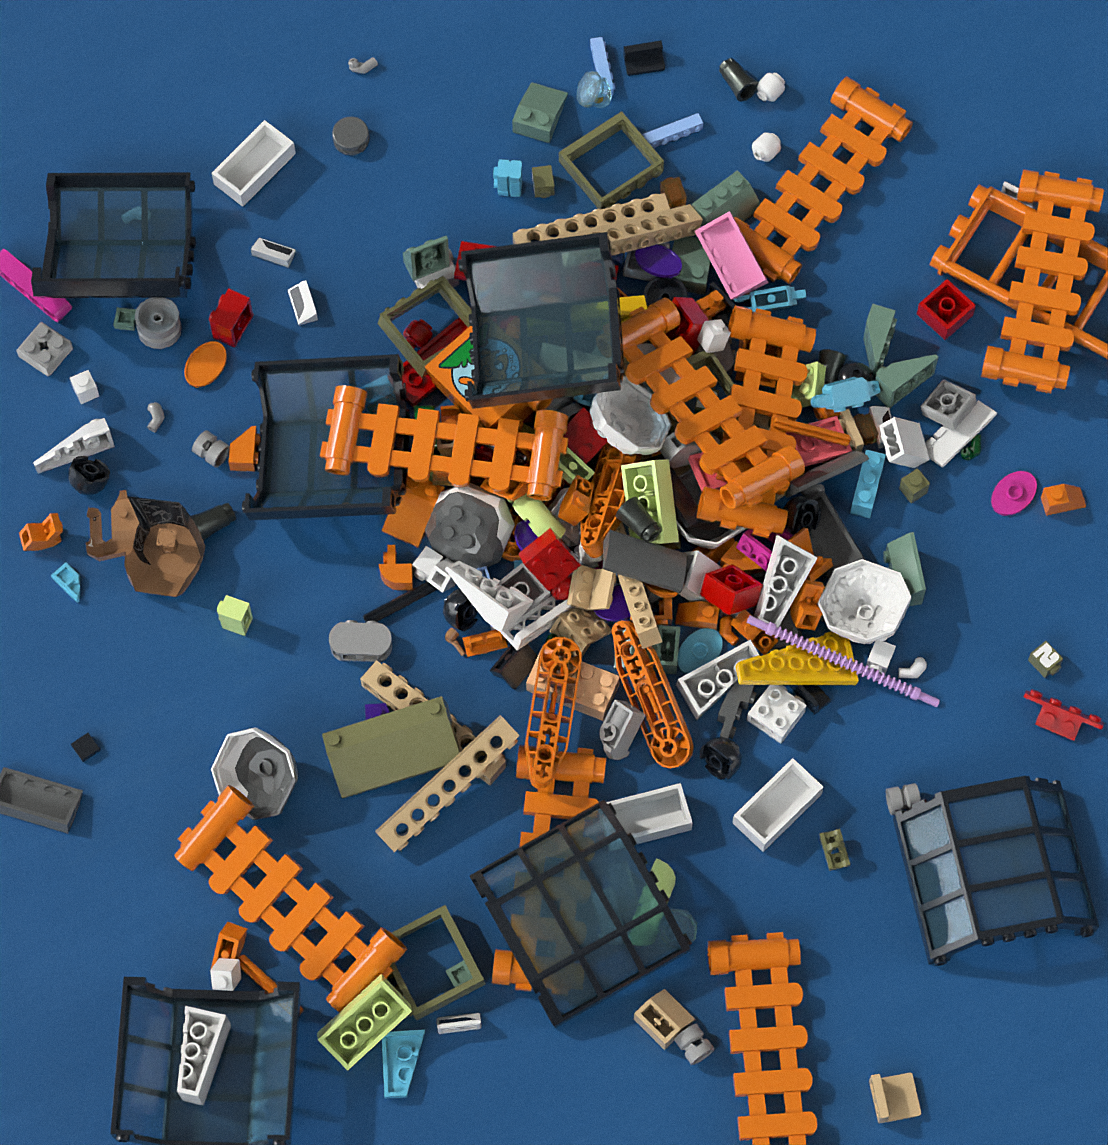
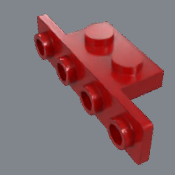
M1033 689L1031 691L1026 690L1024 698L1043 705L1035 723L1037 726L1073 741L1082 722L1098 729H1103L1104 722L1101 721L1102 718L1090 714L1087 716L1081 713V709L1070 706V708L1063 706L1060 700L1044 698L1041 692Z

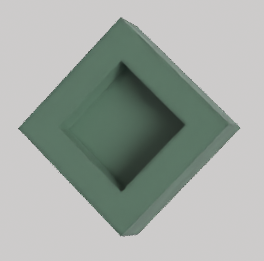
M117 307L114 328L134 331L136 309Z
M464 960L446 970L454 987L473 978Z

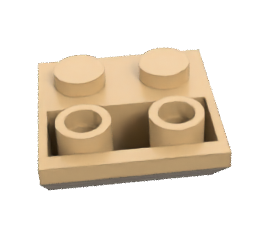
M665 989L651 997L634 1013V1020L664 1050L674 1041L679 1033L695 1021V1018Z

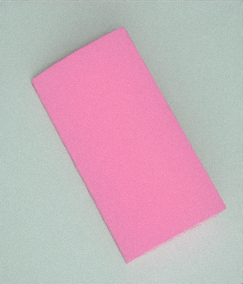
M730 211L695 230L731 300L769 283Z

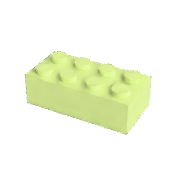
M669 459L621 465L625 502L633 497H637L645 510L662 529L658 537L651 543L660 545L679 542ZM629 528V535L640 539L638 535Z
M381 974L317 1033L318 1041L348 1071L412 1012L411 1004Z

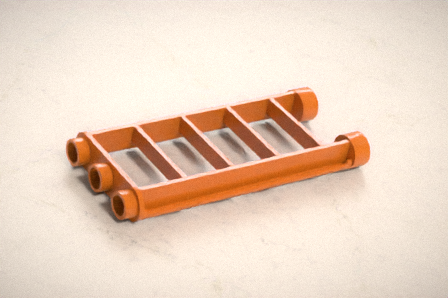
M979 184L968 203V206L975 210L969 219L961 214L957 217L949 233V236L955 238L954 243L950 249L940 245L932 257L930 266L938 270V275L942 276L944 273H947L1017 311L1018 305L1007 303L1009 291L998 286V283L1015 258L1019 246L1023 245L1029 235L1022 233V228L989 280L955 262L988 210L1001 215L1023 227L1026 211L1037 213V210L992 186L986 188ZM1047 238L1048 241L1064 248L1065 241ZM1092 240L1089 245L1080 244L1078 257L1086 259V261L1105 270L1106 273L1074 325L1065 321L1064 328L1073 331L1074 342L1108 359V344L1082 330L1108 289V248ZM1048 274L1041 287L1052 288L1058 276ZM1033 308L1031 319L1041 324L1049 325L1051 313Z

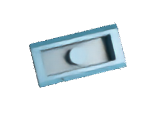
M500 159L498 167H494V188H497L499 196H521V161L511 160L509 162V160Z

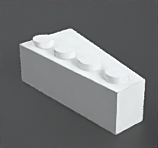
M777 535L754 617L766 623L772 622L776 624V627H779L816 562L817 557Z
M751 640L677 680L676 686L696 720L738 681L736 664L759 655Z
M185 1006L183 1045H181L182 1056L177 1092L183 1101L204 1105L231 1028V1023L226 1015Z

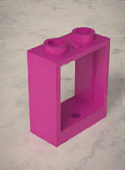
M748 529L743 533L736 548L767 572L772 551L754 538L756 535H753L752 529ZM784 529L782 534L771 532L767 539L775 543L777 535L786 540L790 539L793 535Z

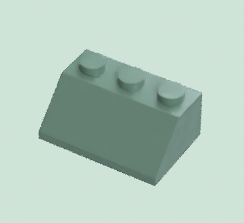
M737 170L692 203V207L702 217L701 225L703 227L729 211L733 217L746 221L754 215L755 210L761 203L751 184Z
M911 532L887 543L886 551H883L884 562L888 563L889 569L901 573L912 598L909 606L922 604L926 587L914 532Z

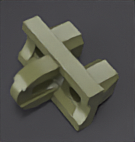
M836 829L831 832L819 833L829 871L849 867L850 861L841 830ZM839 849V853L831 854L832 850Z

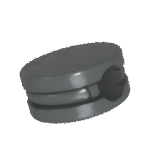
M345 117L334 125L332 131L333 142L339 152L345 155H357L367 148L369 144V131L363 120L357 117Z

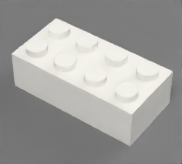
M264 120L212 172L214 185L243 207L296 154L294 142Z
M792 758L734 815L733 824L764 852L822 795L823 786Z
M681 783L606 802L613 805L617 813L615 815L626 833L633 835L637 844L692 830V819ZM600 810V820L605 837L616 831L604 812ZM620 838L608 844L609 851L625 848Z

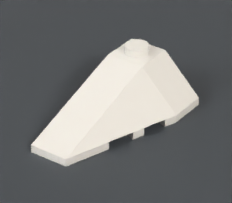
M105 418L94 419L85 424L33 462L37 473L39 474L70 463L78 456H90L115 447Z
M461 561L446 566L445 570L484 620L500 632L513 627L533 603L532 599L512 586L508 589L500 585V580L495 578L493 580L487 579L482 576L481 571Z

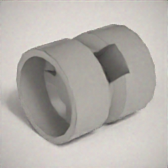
M208 430L198 436L192 447L193 453L201 458H205L206 462L215 468L219 467L226 460L230 451L228 444L222 440L217 441V436Z
M916 783L903 785L902 789L898 786L886 789V800L891 815H894L899 810L912 809V804L921 801Z
M698 1024L689 1026L674 1039L680 1050L686 1051L685 1057L691 1065L699 1063L714 1051L710 1041L703 1039L704 1033Z

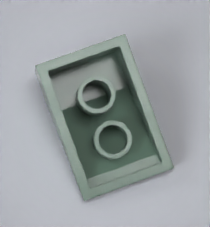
M531 82L512 120L513 133L550 143L568 93Z
M447 236L428 240L423 245L410 247L403 252V262L413 281L450 267Z
M685 237L674 240L672 251L679 256L682 262V271L675 278L684 284L687 292L705 295L711 261L699 238Z
M934 354L891 363L888 367L883 366L876 373L875 381L879 382L881 392L876 394V396L890 409L934 375L938 356Z

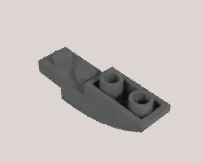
M738 681L733 685L718 713L717 721L724 723L720 737L733 740L736 732V727H733L735 720H740L742 710H748L749 703L754 704L757 692H754L755 685H739Z

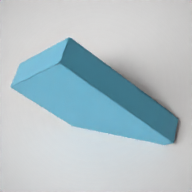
M65 562L51 577L78 603L80 601L81 577Z

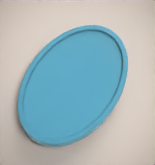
M703 628L688 636L678 652L677 663L679 669L683 673L688 674L718 658L722 650V637L720 633L715 629Z

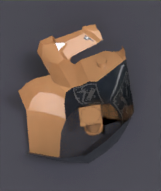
M126 490L119 491V497L111 509L112 539L107 542L102 540L101 512L97 508H89L88 506L87 517L90 518V541L86 542V550L89 556L98 561L125 556L124 566L126 573L136 592L177 597L186 591L199 570L206 546L199 529L179 502L130 497L127 495Z

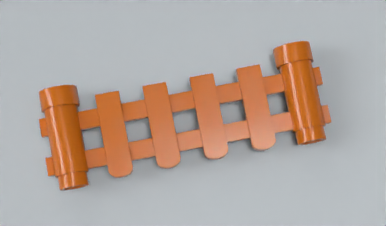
M848 76L840 82L830 100L833 105L848 112L842 119L831 114L823 124L820 133L827 136V138L820 147L809 142L799 155L798 161L805 164V166L798 175L789 170L785 172L776 184V189L783 193L775 204L765 198L755 210L753 217L761 221L758 226L752 230L750 225L738 217H734L758 264L763 269L765 277L773 282L776 279H782L788 284L794 281L802 268V264L794 259L796 253L800 248L810 252L818 246L820 234L815 229L823 219L829 223H834L840 218L842 205L837 201L845 191L855 195L862 190L865 179L860 172L864 166L869 163L876 167L885 160L887 151L882 146V143L887 137L902 142L913 125L912 121L905 118L906 110L895 103L892 106L879 99V93L868 86L866 89H863L861 84ZM860 120L874 128L869 136L855 129ZM840 146L854 154L847 164L833 157ZM818 174L832 182L824 193L811 185ZM796 202L810 210L802 221L788 213ZM773 231L787 238V241L781 248L768 240Z
M1023 169L1017 200L1028 203L1038 202L1037 213L1026 211L1022 233L1032 234L1030 248L1019 246L1014 267L1025 270L1023 283L1012 281L1007 302L1018 305L1016 318L1005 316L1000 339L1011 341L1010 349L1008 352L1004 351V348L988 345L981 377L993 380L1003 379V384L1018 387L1019 383L1036 386V391L1051 394L1054 388L1066 389L1070 366L1059 364L1060 362L1057 360L1059 351H1069L1073 345L1074 333L1070 329H1065L1064 324L1066 315L1074 316L1078 313L1081 298L1078 294L1071 293L1073 279L1082 280L1088 269L1086 259L1078 257L1080 244L1089 245L1095 233L1093 224L1084 222L1088 210L1100 211L1104 189L1094 187L1092 180L1077 177V181L1059 178L1060 174L1045 171L1044 175H1041L1039 172ZM1053 206L1071 209L1069 219L1052 216ZM1047 238L1065 241L1063 253L1045 251ZM1040 273L1058 276L1056 289L1038 286ZM1033 308L1051 312L1049 325L1031 322ZM1026 344L1044 347L1042 358L1024 355Z
M662 298L649 305L647 309L641 306L630 312V318L621 322L624 357L629 361L625 371L627 379L636 385L643 382L647 383L654 392L650 399L651 408L661 415L670 411L679 422L674 432L677 440L685 445L695 441L704 452L699 461L702 470L709 475L720 472L728 481V484L720 488L721 499L728 508L735 509L738 506L744 505L751 508L762 501L763 494L772 489L777 493L788 487L789 482L803 475L805 466L799 452L792 446H785L768 458L761 450L767 443L766 437L756 425L747 430L741 426L736 420L737 417L741 416V407L731 395L722 400L716 396L711 388L716 386L718 380L706 365L695 370L686 360L691 357L693 350L680 336L671 341L665 333L677 328L681 320L676 306L670 299ZM609 323L603 326L604 334L597 337L596 340L600 353L607 359L612 358ZM649 340L656 350L644 355L637 346ZM672 367L681 379L669 385L660 373ZM697 397L706 409L694 415L685 405V402ZM722 427L731 439L719 445L709 433ZM746 457L754 467L742 473L734 463Z
M735 305L728 325V329L731 332L729 337L739 340L748 339L750 340L749 350L739 348L737 351L734 370L745 373L743 386L733 384L730 395L742 409L741 416L737 418V421L745 430L753 426L755 413L771 417L770 430L758 428L767 439L766 445L761 450L770 458L774 452L785 446L796 448L795 438L786 435L784 430L774 428L773 420L778 416L796 421L801 414V402L791 398L793 385L800 386L806 379L807 367L802 363H798L797 357L800 350L811 352L815 342L816 329L806 327L803 324V319L789 316L785 320L771 316V311L757 308L753 312L752 309ZM766 344L783 348L781 358L766 355ZM761 377L777 381L775 394L759 390ZM725 431L722 443L731 439ZM746 457L734 463L742 473L754 467L752 464L747 463ZM717 472L716 479L725 481L728 484L723 475ZM790 482L788 487L777 493L772 489L763 494L762 501L751 508L744 505L738 506L735 509H730L724 504L719 489L705 486L698 504L697 519L709 522L718 521L720 522V527L735 530L736 526L752 529L753 535L768 538L771 532L782 534L786 526L788 511L777 508L774 502L776 494L783 495L789 488Z
M343 385L335 387L334 409H328L326 425L331 426L328 442L322 441L320 457L326 460L325 471L328 473L342 476L349 475L353 462L367 463V469L374 477H386L389 474L390 466L408 468V476L415 482H426L429 480L430 471L448 473L449 482L459 488L468 486L471 476L488 478L490 488L499 493L507 492L510 489L511 481L521 482L528 485L527 497L542 501L551 500L555 487H561L563 471L558 470L560 454H566L569 440L563 437L566 434L569 418L564 413L552 410H538L534 423L535 434L520 432V420L499 418L498 429L479 427L481 419L479 415L459 413L457 424L440 423V412L437 410L419 408L417 420L399 418L400 407L388 404H378L377 415L362 413V410H365L367 398L365 390ZM359 429L374 431L371 447L356 446ZM396 434L414 436L411 452L393 450ZM436 439L454 441L452 457L433 455ZM476 444L495 446L492 462L474 460ZM517 449L532 450L529 467L514 465Z
M519 745L516 778L530 780L525 745ZM557 745L555 755L561 757L564 751H558L559 746ZM529 746V751H535V746ZM578 748L577 753L566 752L547 787L538 789V792L526 791L523 815L535 816L533 833L521 832L519 847L549 831L551 818L570 819L599 803L597 799L588 798L589 786L592 782L604 783L606 758L595 757L593 749ZM539 754L541 759H549V756L547 754ZM554 762L553 771L557 766L558 762ZM541 769L539 773V779L541 780L544 779L542 777L544 769ZM555 780L574 782L573 795L553 794ZM599 812L569 828L568 833L580 852L595 844L591 839H584L586 821H596ZM554 836L525 853L526 856H530V862L538 875L545 872L546 858L567 860L574 856L563 836ZM595 852L584 858L587 863L593 860ZM576 862L564 869L563 878L551 876L542 883L553 901H561L560 914L576 943L582 945L586 940L587 928L584 922L575 921L577 903L585 904L589 901L591 885L587 880H580L581 865L579 862ZM529 872L528 874L516 873L515 888L532 879ZM537 885L517 896L526 897L524 915L512 914L511 926L517 937L521 939L522 946L539 974L572 954V947L556 919L540 917L541 901L544 898ZM537 941L556 943L555 958L535 956ZM496 949L492 984L509 985L511 983L516 984L515 990L532 991V987L512 951ZM573 962L542 981L545 987L551 988V994L567 995V991L570 988L582 989L584 969L579 962Z
M228 785L218 796L216 803L211 800L201 811L204 817L194 829L188 827L178 838L181 842V847L174 854L175 858L190 871H194L200 863H204L214 873L209 878V885L213 891L218 894H227L232 890L244 901L239 907V914L245 921L256 923L262 918L274 929L269 937V942L273 948L278 951H288L293 947L305 959L300 964L301 974L305 978L318 980L323 976L333 987L326 1000L338 1012L344 1009L379 975L382 974L387 979L394 971L390 967L392 963H396L407 950L406 946L394 934L383 927L371 938L369 945L365 944L357 936L364 925L356 917L346 911L339 919L326 907L334 897L319 883H315L308 890L296 879L303 868L288 854H284L279 861L271 856L265 849L273 840L258 826H254L247 833L237 824L240 820H244L254 808V805L244 794L231 785ZM225 837L237 846L226 860L215 851ZM253 863L267 874L256 888L242 877ZM284 891L297 902V905L286 917L273 906L274 902ZM314 920L328 932L317 946L303 934ZM346 948L356 960L344 973L334 961Z
M783 932L767 933V939L748 940V935L731 936L730 942H726V940L708 941L707 950L710 975H723L735 972L736 987H726L724 993L726 1011H739L740 1020L739 1030H729L731 1054L743 1053L745 1072L733 1074L735 1097H748L749 1116H740L737 1119L739 1140H752V1145H770L769 1139L788 1137L789 1145H806L805 1136H811L815 1133L817 1118L813 1112H803L801 1092H808L810 1090L812 1074L807 1068H798L796 1049H803L806 1046L808 1035L805 1027L802 1025L793 1026L791 1007L800 1005L803 991L798 983H788L787 973L789 966L800 965L801 963L799 940H787L783 937ZM770 969L772 984L753 986L751 970ZM774 1008L776 1027L757 1028L755 1009ZM779 1051L781 1070L762 1071L760 1052ZM783 1094L785 1113L766 1114L765 1095Z

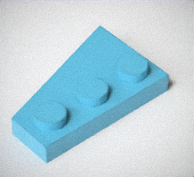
M425 1030L389 1032L382 1039L385 1099L407 1097Z

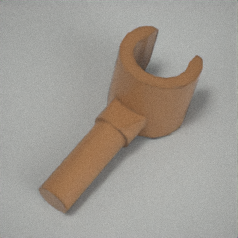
M450 628L446 632L445 640L453 644L460 655L464 656L466 654L458 641L455 640L459 633L455 629Z

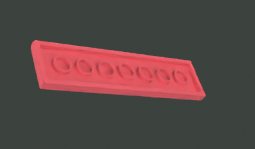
M837 416L809 423V425L844 433ZM788 431L785 433L795 438V449L801 455L805 467L832 460L852 451L850 444L843 446ZM704 452L690 455L688 461L701 491L705 486L720 490L722 486L727 484L725 481L716 479L717 473L709 475L702 470L699 461Z

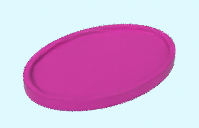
M1026 471L1013 472L1004 477L997 484L992 494L991 504L994 511L1003 516H1010L1024 510L1035 496L1037 489L1035 477Z

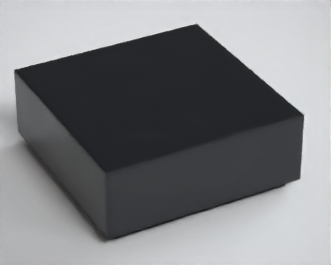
M89 733L71 743L72 748L82 762L100 751V748Z

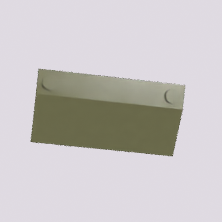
M442 696L322 734L327 756L342 799L443 768L460 753L448 703Z

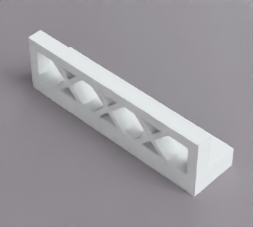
M551 596L523 615L513 627L501 632V634L516 650H519L550 629L559 615L574 607L567 605V600H563L564 602L555 606L556 599ZM542 609L550 610L545 615L540 616ZM526 620H536L530 625L525 626ZM511 630L520 631L515 635V638L510 634Z

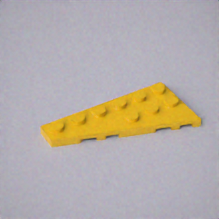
M832 631L817 638H809V642L814 641L815 645L819 643L820 647L830 648L831 652L841 653L842 657L846 655L847 659L852 658L854 662L849 639ZM796 644L793 646L788 645L781 650H773L763 656L758 655L740 661L735 666L739 685H856L859 681L856 671L851 672L850 668L846 670L845 666L835 665L834 661L830 663L829 659L824 660L823 656L819 658L818 654L808 653L807 649L797 648Z

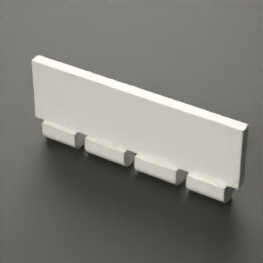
M978 400L977 404L955 430L943 425L933 435L934 438L931 437L925 442L929 459L943 468L997 415V412Z

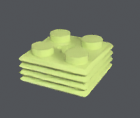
M818 361L805 365L807 367V377L802 385H793L791 398L799 400L802 407L810 406L812 397L823 394L822 388L825 382L826 366L821 365Z

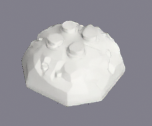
M623 376V381L620 383L621 390L602 392L595 395L590 408L593 426L601 437L607 438V442L611 446L616 447L623 454L650 455L662 448L672 424L667 413L661 415L651 408L650 399L652 393L640 384L631 383L626 376Z
M861 559L834 569L818 601V606L828 629L852 642L871 644L874 641H885L894 635L905 616L912 598L900 572Z

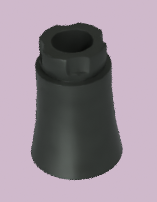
M729 58L721 63L719 72L732 89L738 101H746L757 92L759 82L752 78L733 58Z
M830 349L819 351L818 363L826 366L824 385L837 381L839 370L846 360L844 354Z
M637 497L627 500L616 513V518L626 524L646 543L654 541L662 530Z
M229 503L217 505L207 511L190 516L199 529L203 541L236 520V516Z

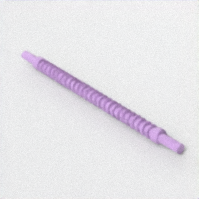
M751 615L747 619L746 623L764 630L765 634L769 636L775 635V638L780 637L781 641L785 639V642H791L792 646L796 644L797 648L807 649L808 653L818 654L819 658L823 656L824 660L829 659L830 663L834 661L835 665L845 666L846 670L850 668L851 672L856 671L857 675L861 673L862 677L872 678L873 682L883 683L884 687L888 685L889 689L894 688L895 692L899 690L900 694L910 695V698L913 700L919 699L934 707H937L940 702L939 699L921 692V689L918 687L912 688L911 684L907 686L906 682L896 681L895 677L885 676L884 672L880 674L879 670L874 671L873 667L869 669L868 665L858 664L857 660L853 662L852 658L847 659L846 655L842 657L841 653L831 652L830 648L820 647L819 643L815 645L814 641L809 642L808 638L804 640L803 636L793 635L792 631L788 633L787 629L782 630L781 626L776 627V624L772 622L766 623Z

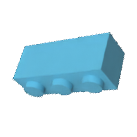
M866 450L865 454L868 455L869 460L862 463L850 514L870 518L886 454Z

